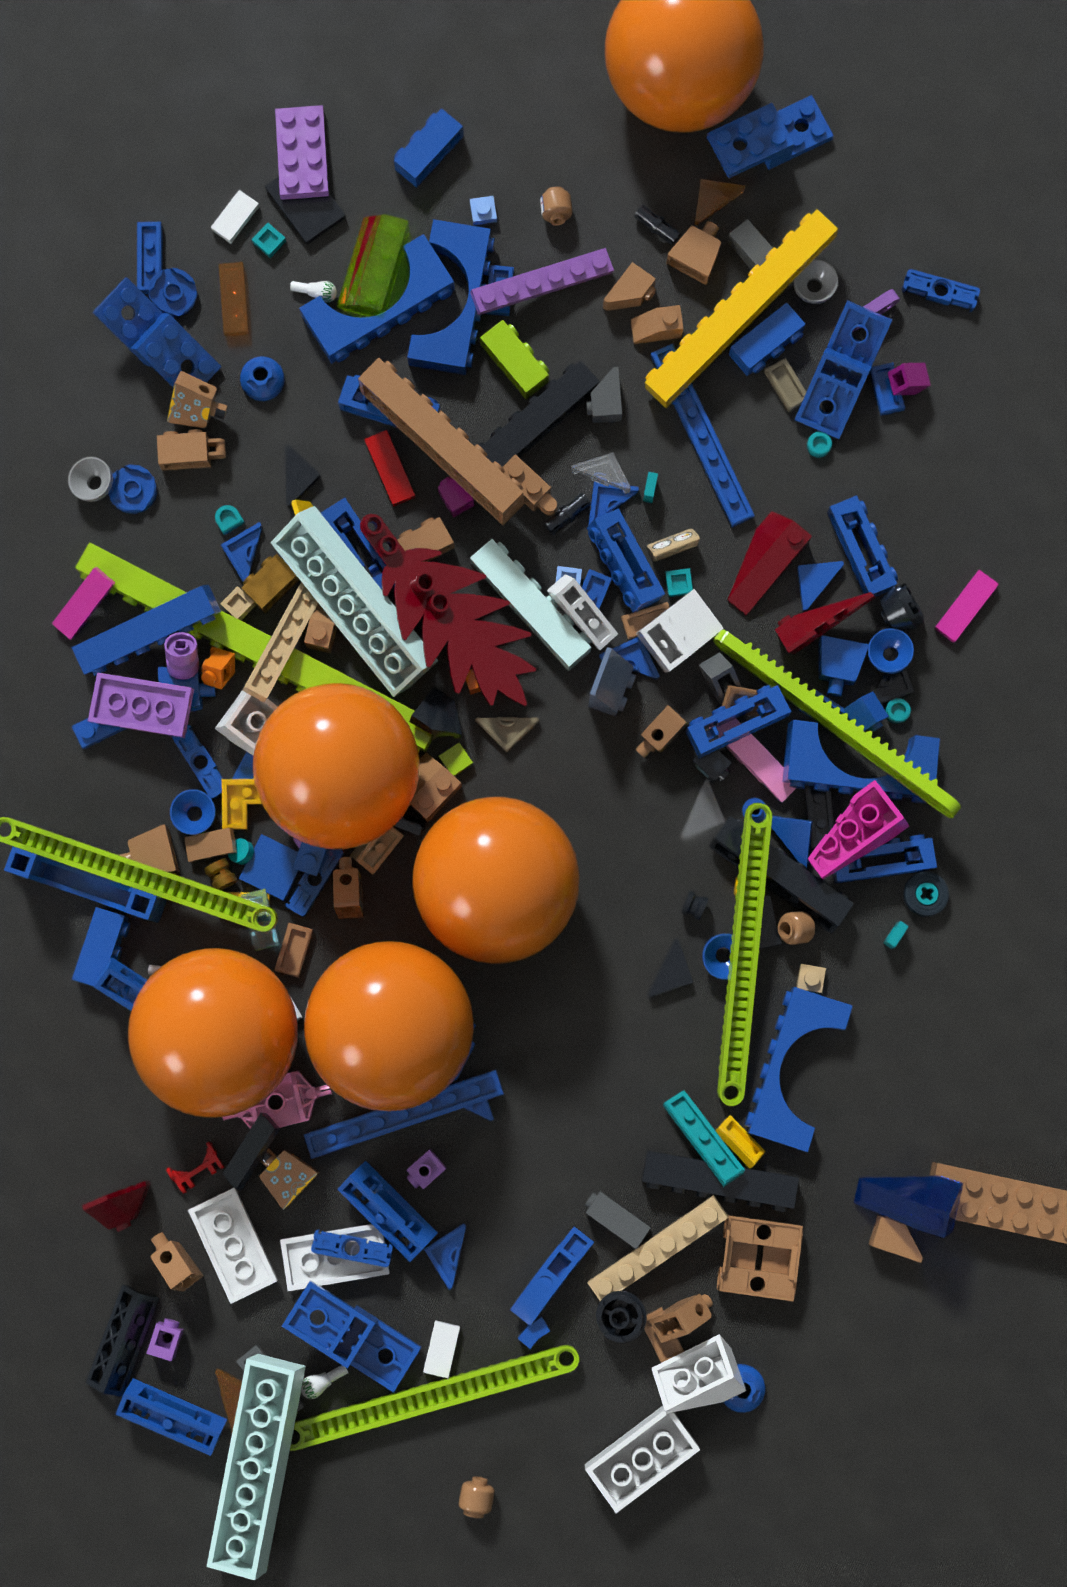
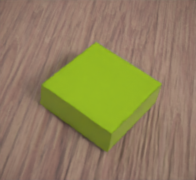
M460 743L439 755L440 760L453 776H456L473 764Z

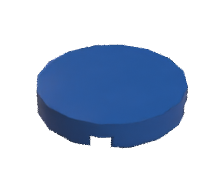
M178 268L163 269L155 274L150 282L148 295L149 300L162 313L170 314L172 317H180L187 314L193 308L197 298L195 282L189 274Z
M127 465L112 474L113 484L108 495L117 509L124 513L137 514L144 512L152 506L157 497V485L154 477L147 469L139 465Z

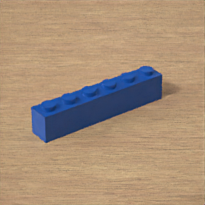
M202 585L72 647V650L83 674L93 673L94 676H97V673L108 671L106 666L112 663L118 666L129 661L128 656L135 652L139 656L150 651L149 646L158 643L159 646L163 645L165 640L174 633H189L194 630L193 625L199 622L205 625L216 620L214 615L220 613L221 610L210 586Z

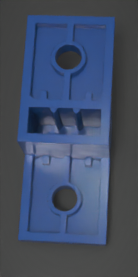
M812 95L779 111L776 110L773 103H770L707 133V139L728 179L765 162L770 170L833 140L834 137ZM797 123H804L807 126V130L799 132L794 126ZM742 141L746 144V148L742 151L736 150L733 147V143Z
M127 277L92 312L144 365L151 366L173 388L180 371H182L181 364L184 360H190L193 365L191 372L187 374L206 383L222 367L170 314L162 313ZM125 306H130L133 309V317L129 320H125L121 315V311Z
M847 300L795 417L796 421L840 439L892 319ZM856 327L865 329L866 337L863 340L854 338L853 330ZM824 400H829L833 403L834 410L826 413L821 410L820 403Z
M311 1280L282 1325L283 1328L346 1368L349 1365L353 1366L393 1393L422 1347L356 1305L353 1308ZM315 1310H321L325 1315L324 1323L314 1324L311 1320V1313ZM384 1348L390 1349L393 1353V1359L388 1363H384L379 1359V1351Z

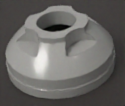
M814 259L794 279V289L797 295L803 301L811 304L826 302L834 295L838 286V276L833 266L818 259ZM812 280L818 281L821 285V290L811 292L807 288V283Z
M86 457L73 465L68 476V484L71 492L76 497L84 501L95 502L104 498L109 493L113 484V475L111 469L103 460L96 457ZM100 477V487L95 490L91 489V479Z

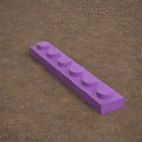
M604 248L472 289L470 294L478 315L612 274L614 269L607 250Z

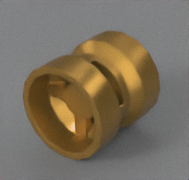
M226 858L218 860L204 869L206 875L211 877L213 881V888L223 890L238 881L235 874L230 872V865Z

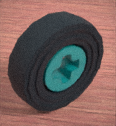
M920 872L912 876L905 884L903 891L904 901L908 909L914 914L923 917L933 916L941 912L947 905L949 899L948 886L939 875L932 872ZM922 888L932 890L930 894L931 900L920 897L923 894Z

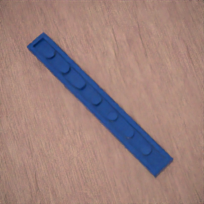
M673 343L650 354L656 369L663 364L662 360L670 351H676ZM691 383L672 403L731 527H735L753 519L755 515Z
M494 1070L449 1085L435 1098L414 1108L400 1111L375 1110L304 1134V1138L311 1159L503 1095L504 1092L497 1071Z

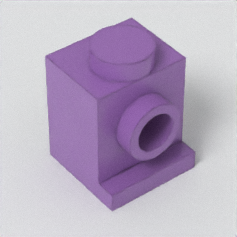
M429 1149L407 1169L409 1175L406 1178L415 1188L421 1186L424 1189L447 1167ZM422 1166L428 1167L429 1174L427 1176L420 1174Z
M165 1318L164 1322L159 1321L156 1323L147 1354L168 1361L175 1359L184 1330L178 1327V1321ZM165 1333L172 1335L171 1342L164 1340Z

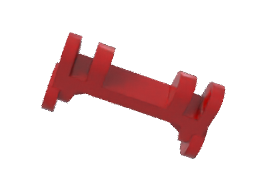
M210 1141L206 1143L208 1148L202 1164L189 1172L172 1170L171 1167L166 1169L169 1177L177 1184L183 1194L187 1192L183 1182H186L189 1188L192 1189L195 1187V1183L191 1177L206 1167L212 1175L217 1173L213 1165L214 1162L217 1163L220 1169L224 1168V1164Z

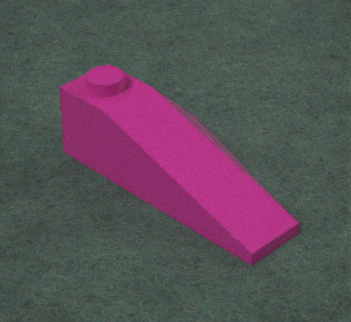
M874 780L853 796L847 809L843 814L839 815L833 828L822 838L808 857V860L821 878L824 879L887 843L908 828L909 825L880 785Z

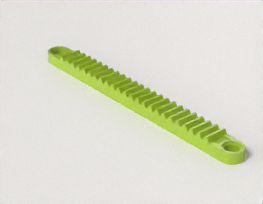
M721 630L713 639L714 644L722 652L764 683L770 685L771 688L778 685L787 700L948 818H954L961 809V805L956 799L937 786V779L930 781L929 773L922 775L921 767L915 769L912 767L913 761L904 762L905 755L896 756L897 750H888L889 744L887 742L881 745L879 736L873 739L871 730L865 733L863 731L864 725L858 727L855 725L856 719L847 720L848 714H839V707L831 708V701L824 703L823 695L816 697L815 689L808 691L807 683L800 685L799 677L792 679V672H783L784 666L776 667L775 660L767 661L768 655L761 656L759 648L752 650L751 642L744 644L726 630Z
M753 803L746 809L743 834L741 836L742 844L740 846L741 854L739 856L740 864L738 866L739 874L737 876L738 884L736 886L737 894L734 906L735 914L733 917L734 924L732 927L733 934L731 937L732 944L730 947L731 954L729 957L730 964L726 987L727 995L725 997L726 1005L724 1007L725 1015L723 1017L724 1025L722 1027L723 1035L721 1037L722 1045L720 1047L721 1055L718 1067V1097L728 1106L738 1105L745 1095L772 825V812L767 805L762 803ZM758 808L765 812V818L760 823H756L752 819L753 811ZM729 1086L737 1088L738 1093L733 1099H727L724 1096L725 1089Z
M0 818V826L7 822L12 828L9 836L3 837L0 834V842L257 931H271L277 925V913L268 906L12 818ZM261 912L270 914L271 922L269 925L261 926L258 923V916Z
M562 1345L295 1421L294 1430L299 1432L300 1440L296 1444H291L290 1451H296L569 1373L578 1366L579 1354L573 1346ZM564 1351H568L574 1356L573 1363L569 1366H564L559 1362V1356Z

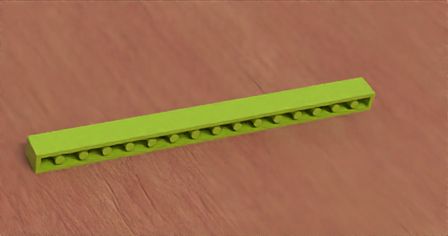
M90 542L75 567L81 574L79 577L83 580L87 578L93 568L98 567L115 582L109 594L114 595L117 592L123 595L122 600L130 605L136 606L138 603L144 606L145 612L187 593ZM223 611L214 615L216 620L208 624L202 625L199 622L193 625L194 630L189 632V634L194 638L201 640L203 637L210 641V646L222 650L225 648L235 653L236 660L244 663L246 659L253 663V668H255L271 638L270 635ZM295 648L277 681L285 685L289 682L296 685L298 692L309 687L329 683L352 684L373 691L391 703L404 717L415 737L418 753L420 750L426 753L432 742V734L409 722L411 715L415 712L414 710Z

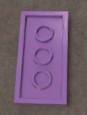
M323 105L275 109L281 200L329 196Z
M97 673L88 722L185 738L194 689L179 685Z

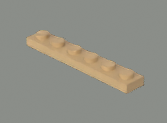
M302 582L242 690L264 703L318 604Z
M713 1195L641 1244L637 1249H634L590 1279L587 1283L599 1301L611 1292L622 1291L726 1220L728 1215Z

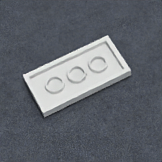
M235 1188L188 1210L230 1304L278 1281Z
M372 1224L326 1231L339 1234L340 1237L342 1234L367 1238V1243L374 1241L385 1244L384 1236ZM314 1234L280 1240L288 1291L305 1289L310 1280L322 1286L390 1274L389 1266L381 1267L313 1253L311 1247L314 1241ZM349 1241L345 1245V1250L349 1255H356L360 1247L356 1241Z

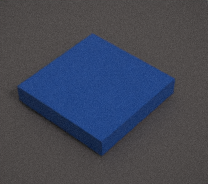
M261 834L254 847L253 856L246 863L239 879L285 901L300 871L293 868L298 852Z

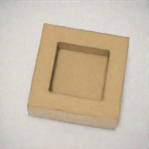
M238 586L220 603L233 617L242 620L256 606V603Z
M800 964L796 987L810 992L822 993L826 968Z

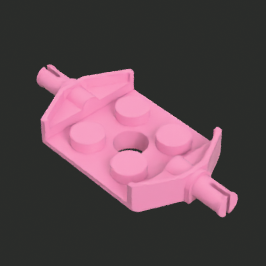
M300 1071L287 1073L280 1085L262 1102L246 1111L222 1118L223 1121L236 1117L241 1118L250 1129L260 1113H267L279 1127L309 1121L316 1099L332 1094V1090L322 1092V1090L330 1088L327 1085L313 1087ZM273 1095H279L283 1100L282 1107L278 1110L272 1109L269 1105V1099Z

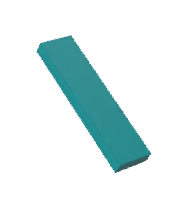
M685 1090L664 1102L663 1107L723 1187L744 1174L745 1169Z

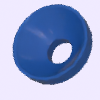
M260 356L249 360L244 365L240 375V382L244 392L250 398L258 401H267L275 398L281 392L285 383V377L281 366L275 360ZM263 368L267 370L268 376L265 380L258 381L254 378V372L257 369Z
M894 628L884 629L876 633L868 646V656L873 666L879 671L889 674L904 670L910 664L914 654V647L910 637L903 631ZM894 648L897 650V659L894 661L886 660L883 656L886 649Z
M186 790L175 797L170 807V818L173 825L179 831L188 835H197L207 831L214 823L216 817V809L212 799L206 793L199 790ZM193 807H199L202 810V817L198 821H191L188 817V812Z
M732 934L715 935L707 941L703 948L702 960L706 970L712 976L719 979L728 980L730 959L720 962L716 959V952L719 948L725 947L731 954Z
M737 1364L743 1383L750 1385L751 1392L746 1398L735 1396L723 1403L733 1411L749 1412L757 1408L762 1402L765 1395V1383L762 1375L755 1368L746 1364Z

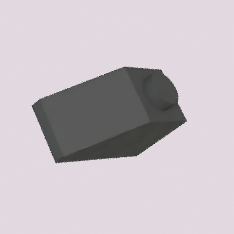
M618 367L611 369L591 392L590 401H586L587 416L592 415V423L618 422L622 419Z
M720 652L699 664L706 683L722 706L727 686L741 687L733 666Z

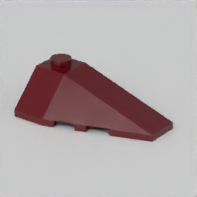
M771 511L755 530L727 601L747 616L808 545L812 535L795 521Z
M872 592L797 614L792 618L790 615H787L777 623L779 627L775 631L787 651L795 655L876 597Z
M146 1180L135 1186L132 1185L82 1205V1208L108 1230L116 1227L117 1232L132 1226L130 1221L138 1217L151 1183L149 1180Z

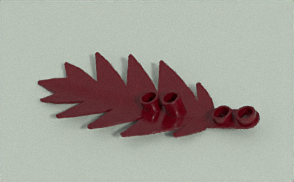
M376 514L364 516L360 522V530L386 565L382 572L381 581L383 596H388L394 585L397 621L402 640H407L423 616V651L426 667H431L447 643L450 674L455 693H460L472 665L478 686L490 706L494 705L497 690L511 700L526 706L527 702L516 675L535 672L536 668L522 658L494 646L530 637L532 635L531 632L508 625L475 620L508 606L510 601L474 594H450L485 579L486 575L464 567L437 562H424V560L441 555L442 552L428 548H414L405 551L380 516ZM368 523L374 524V531H371L369 529ZM383 543L389 545V551L384 550Z

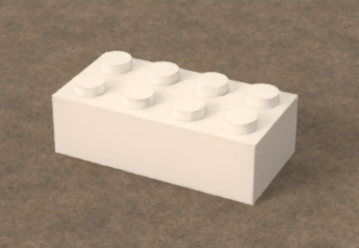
M662 1406L584 1465L588 1475L615 1513H617L700 1451V1448L676 1413H666Z

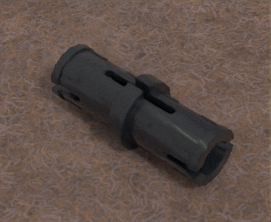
M641 205L636 211L634 218L645 224L652 234H657L665 239L671 246L680 238L681 232L674 229L665 221L664 217L654 214L645 205Z
M581 492L566 506L562 505L559 508L560 510L543 524L554 535L568 522L572 523L575 517L590 506L591 503Z

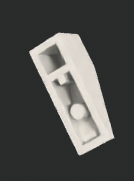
M565 574L547 590L560 608L598 650H601L618 635L574 578Z

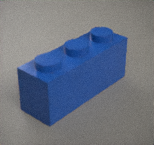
M442 108L436 114H431L424 128L421 131L417 130L410 138V143L405 148H400L395 154V170L417 188L464 137L463 126Z
M785 303L732 345L729 356L746 376L752 372L757 374L766 366L765 362L771 357L776 359L785 351L784 347L790 342L795 344L803 337L804 334L802 332L806 324L790 305Z
M98 907L95 908L72 980L95 986L98 976L110 959L113 957L119 961L122 953V947H120L122 938L128 935L130 929L129 917Z

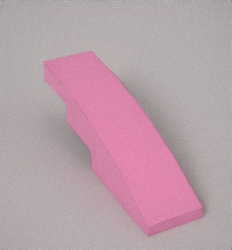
M734 719L717 727L719 732L718 739L721 738L723 732L741 723ZM752 734L725 746L741 764L746 766L760 783H763L778 801L783 802L796 789L789 787L790 783L782 782L784 767Z

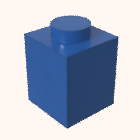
M874 692L860 697L844 708L850 720L856 719L855 725L857 727L864 725V732L867 730H871L872 733L883 726L881 722L889 717Z

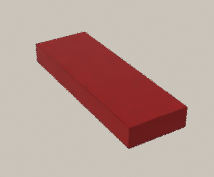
M385 430L364 439L392 506L394 507L416 498L388 431Z

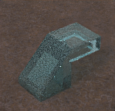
M265 889L241 895L242 898L270 907ZM261 912L258 916V923L261 926L269 925L271 922L270 914ZM276 926L267 932L257 931L248 927L255 951L280 945Z

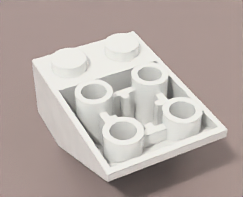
M693 589L639 630L636 635L666 673L697 651L719 633L723 627L696 590Z

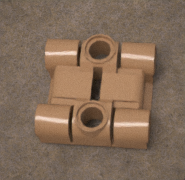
M728 1215L724 1222L723 1238L726 1239L723 1267L720 1266L718 1271L717 1290L794 1301L803 1226ZM761 1225L769 1227V1235L764 1239L758 1238L756 1233L757 1228ZM758 1245L764 1246L761 1270L755 1269ZM754 1277H761L763 1279V1286L759 1290H753L750 1287V1282Z

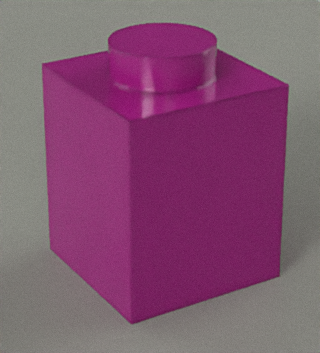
M903 363L888 372L893 395H916L931 386L925 363Z
M450 476L440 482L438 493L453 518L474 506L473 497Z

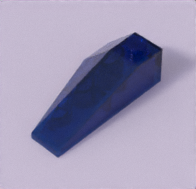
M939 1175L926 1177H862L858 1181L854 1203L920 1231L945 1238L953 1233L964 1183Z

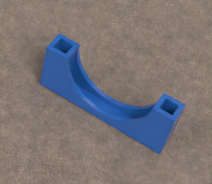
M433 219L429 243L436 253L449 258L461 269L469 286V294L465 308L450 326L433 334L411 335L407 356L409 366L466 375L467 367H472L474 353H470L471 344L476 345L478 330H474L475 322H480L481 315H478L470 292L472 289L486 285L483 284L484 275H489L491 263L487 261L488 252L493 253L495 238H491V229Z
M424 234L403 246L404 255L410 266L409 282L399 301L387 311L371 317H350L332 309L323 301L321 296L299 308L302 318L331 364L335 361L341 362L350 355V352L357 348L358 350L365 348L370 344V340L377 336H385L395 325L407 323L412 318V315L419 311L421 313L431 308L432 303L439 299L445 300L452 295L455 290L454 280Z
M792 720L788 723L782 782L790 783L789 787L804 788L805 785L814 786L816 791H829V788L838 789V793L853 794L854 791L859 792L876 780L890 800H902V797L911 798L913 803H926L889 774L879 778L864 779L844 773L824 753L818 736V723ZM915 735L909 738L904 754V762L913 761L912 767L914 769L921 767L922 775L929 773L930 781L937 778L940 738Z
M12 847L4 871L159 923L167 899L16 847Z
M793 987L791 992L786 991L782 1005L786 1006L783 1016L779 1015L776 1021L775 1029L778 1030L776 1040L771 1039L767 1051L768 1054H771L769 1063L763 1064L760 1078H763L761 1088L756 1087L752 1099V1102L756 1103L753 1113L748 1112L745 1126L748 1127L747 1133L808 1152L815 1127L801 1121L787 1106L780 1088L779 1075L781 1064L787 1050L802 1035L821 1028L845 1030L853 1006Z

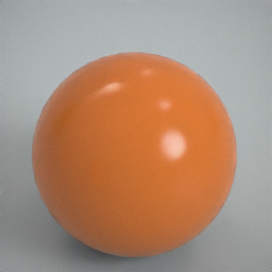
M620 0L609 21L605 39L607 73L612 87L621 102L643 122L655 128L671 132L701 131L713 127L730 117L742 106L753 91L759 78L764 56L762 27L756 9L750 0Z
M321 684L306 688L289 697L273 711L264 723L253 755L254 784L258 797L270 818L295 839L308 845L325 849L358 847L372 842L387 833L397 824L409 808L419 779L420 761L415 737L404 717L391 703L380 695L352 684Z
M479 798L463 803L447 812L431 827L424 837L416 855L413 869L415 902L421 918L429 931L440 943L454 953L483 963H510L525 959L543 950L559 936L568 924L574 912L579 894L580 877L577 857L563 829L541 809L514 798Z
M393 941L375 942L360 946L333 962L315 984L308 1000L304 1020V1034L308 1054L317 1073L327 1086L347 1101L360 1107L377 1111H400L414 1108L430 1101L443 1092L455 1080L463 1068L470 1052L474 1031L471 1003L462 982L454 971L442 959L428 950L416 945Z
M221 948L191 951L161 966L150 976L138 993L132 1007L128 1026L130 1055L143 1083L159 1100L171 1108L199 1117L235 1115L256 1106L266 1099L280 1085L288 1073L295 1056L298 1041V1023L294 1004L280 979L258 960L234 950Z

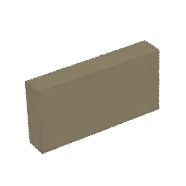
M785 358L765 369V375L788 413L800 407L806 390L787 359Z

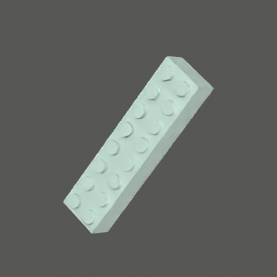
M315 506L297 513L270 542L393 697L409 689L438 662L436 658L431 667H426L423 641L414 630L407 640H402L397 621L396 607L387 596H383L381 588Z
M256 1354L246 1359L207 1567L251 1580L258 1579L267 1571L306 1366L261 1354Z

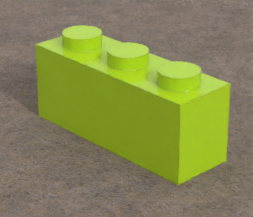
M502 320L480 337V344L527 400L549 382V369L543 361L540 360L538 362L533 356L534 351L528 343H522L519 340V334L513 325H507Z

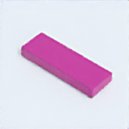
M98 567L93 568L52 624L70 640L73 639L115 585V582Z
M978 570L934 629L954 643L999 584L981 570Z

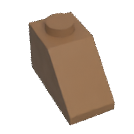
M632 262L605 297L603 308L609 311L641 306L645 300L649 301L655 294L656 278Z
M680 305L655 308L631 319L633 343L638 344L682 338L683 322Z
M319 603L310 617L304 643L309 649L331 653L337 626Z
M885 1213V1217L877 1215L869 1245L921 1263L923 1257L907 1226L899 1222L901 1217Z

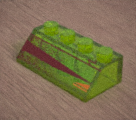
M387 214L363 218L337 308L369 317L376 316L387 310L404 253L403 246L406 245L410 233L408 220Z

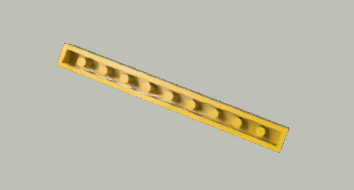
M818 209L812 215L810 213L806 214L799 223L801 226L795 232L793 230L789 231L782 240L783 244L778 249L775 247L771 249L765 257L766 261L761 266L757 264L748 274L749 278L744 283L739 282L732 289V295L726 301L722 299L715 306V312L709 318L705 316L698 323V329L692 335L690 333L687 334L679 343L681 346L675 352L670 351L662 360L663 364L658 369L653 368L645 377V389L665 408L837 237L838 228Z

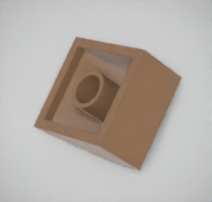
M425 753L419 759L418 785L410 806L429 822L458 792L462 784L442 764L428 753Z

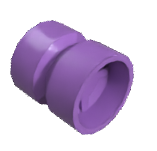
M184 632L170 635L164 643L167 671L176 679H189L199 670L196 639L189 633Z

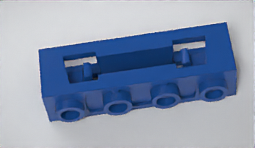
M347 375L338 400L340 410L397 427L362 395L358 381L360 376L354 375V377ZM428 397L433 403L432 407L439 413L441 411L440 404L435 399Z
M856 495L830 506L827 511L828 517L863 594L872 592L877 597L890 591L894 585H897L898 576L895 569L890 567L886 560L888 554L885 547L879 545L876 538L878 532L875 525L868 521L866 516L868 511L865 503L859 501ZM856 524L859 527L857 530L873 564V567L869 568L868 572L865 569L867 563L851 530L855 528Z
M343 498L322 511L321 514L366 569L359 555L345 536V533L351 530L346 518L350 519L354 525L352 526L354 533L375 563L368 569L373 576V580L382 590V573L377 564L379 563L382 569L386 565L361 532V521L346 498ZM338 525L342 529L343 533H340L337 529Z
M619 508L595 518L587 527L589 538L596 544L601 560L609 568L613 582L618 585L623 594L625 604L634 613L657 603L665 595V592ZM617 523L619 524V526H620L622 532L624 533L625 537H623V535H622L620 529H619L618 526H617ZM644 572L646 573L652 586H650L649 582L647 581Z
M767 685L757 690V695L748 698L746 695L734 701L735 705L726 709L725 706H722L712 711V716L706 719L698 717L689 722L690 726L687 727L686 734L698 758H702L787 718L791 710L779 686L771 688L770 685ZM759 705L757 709L759 716L723 732L721 738L716 739L719 735L717 727L753 711L754 707ZM767 713H772L766 717H763Z
M924 834L910 836V841L900 842V838H893L860 859L899 854L906 849L914 848V852L910 851L904 854L905 862L865 867L861 872L849 873V870L862 868L861 860L857 859L833 873L834 884L933 870L937 868L933 839H925ZM911 861H918V862H919V863H917V864H910V865H907V864H906L907 862H911Z
M112 957L98 976L94 988L132 1011L135 999L147 982V979ZM111 987L112 989L117 991V993L113 992L109 988Z
M366 1161L337 1189L409 1262L438 1234ZM359 1190L363 1194L361 1200L368 1199L369 1202L364 1205L353 1194L355 1191ZM397 1230L401 1232L398 1235L400 1239L405 1236L409 1240L407 1246L394 1235Z
M134 1378L124 1392L115 1414L209 1456L212 1455L227 1421L226 1418ZM136 1409H139L142 1411V1417H145L147 1413L150 1414V1416L148 1417V1419H144L134 1414L133 1412ZM188 1432H192L190 1435L192 1439L186 1437ZM195 1435L203 1437L202 1443L193 1440Z

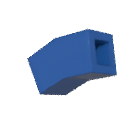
M540 1316L531 1326L527 1325L518 1336V1339L531 1349L540 1337L550 1332V1329L543 1317Z

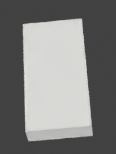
M239 190L211 226V230L229 243H232L259 208V203Z
M435 1320L424 1373L445 1378L449 1377L460 1326Z

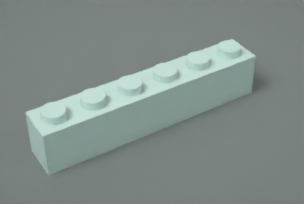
M491 539L470 557L471 565L479 573L486 575L485 580L503 600L510 601L509 606L562 665L568 671L571 670L591 652V646L589 645L591 641L583 632L578 633L573 628L575 624L567 614L562 616L556 609L558 607L557 603L550 596L545 597L540 592L542 588L534 578L528 579L523 573L525 571L524 567L517 560L512 561L507 556L509 551L501 542L496 543Z

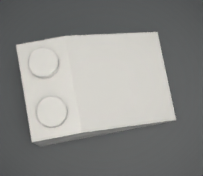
M241 691L215 729L235 745L254 755L259 733L264 723L278 706L268 698L264 703Z
M720 1334L651 1368L666 1413L721 1403L746 1391L732 1349Z

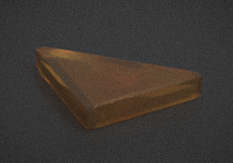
M701 179L694 225H699L744 193L745 185Z
M217 1368L215 1374L232 1433L242 1381Z

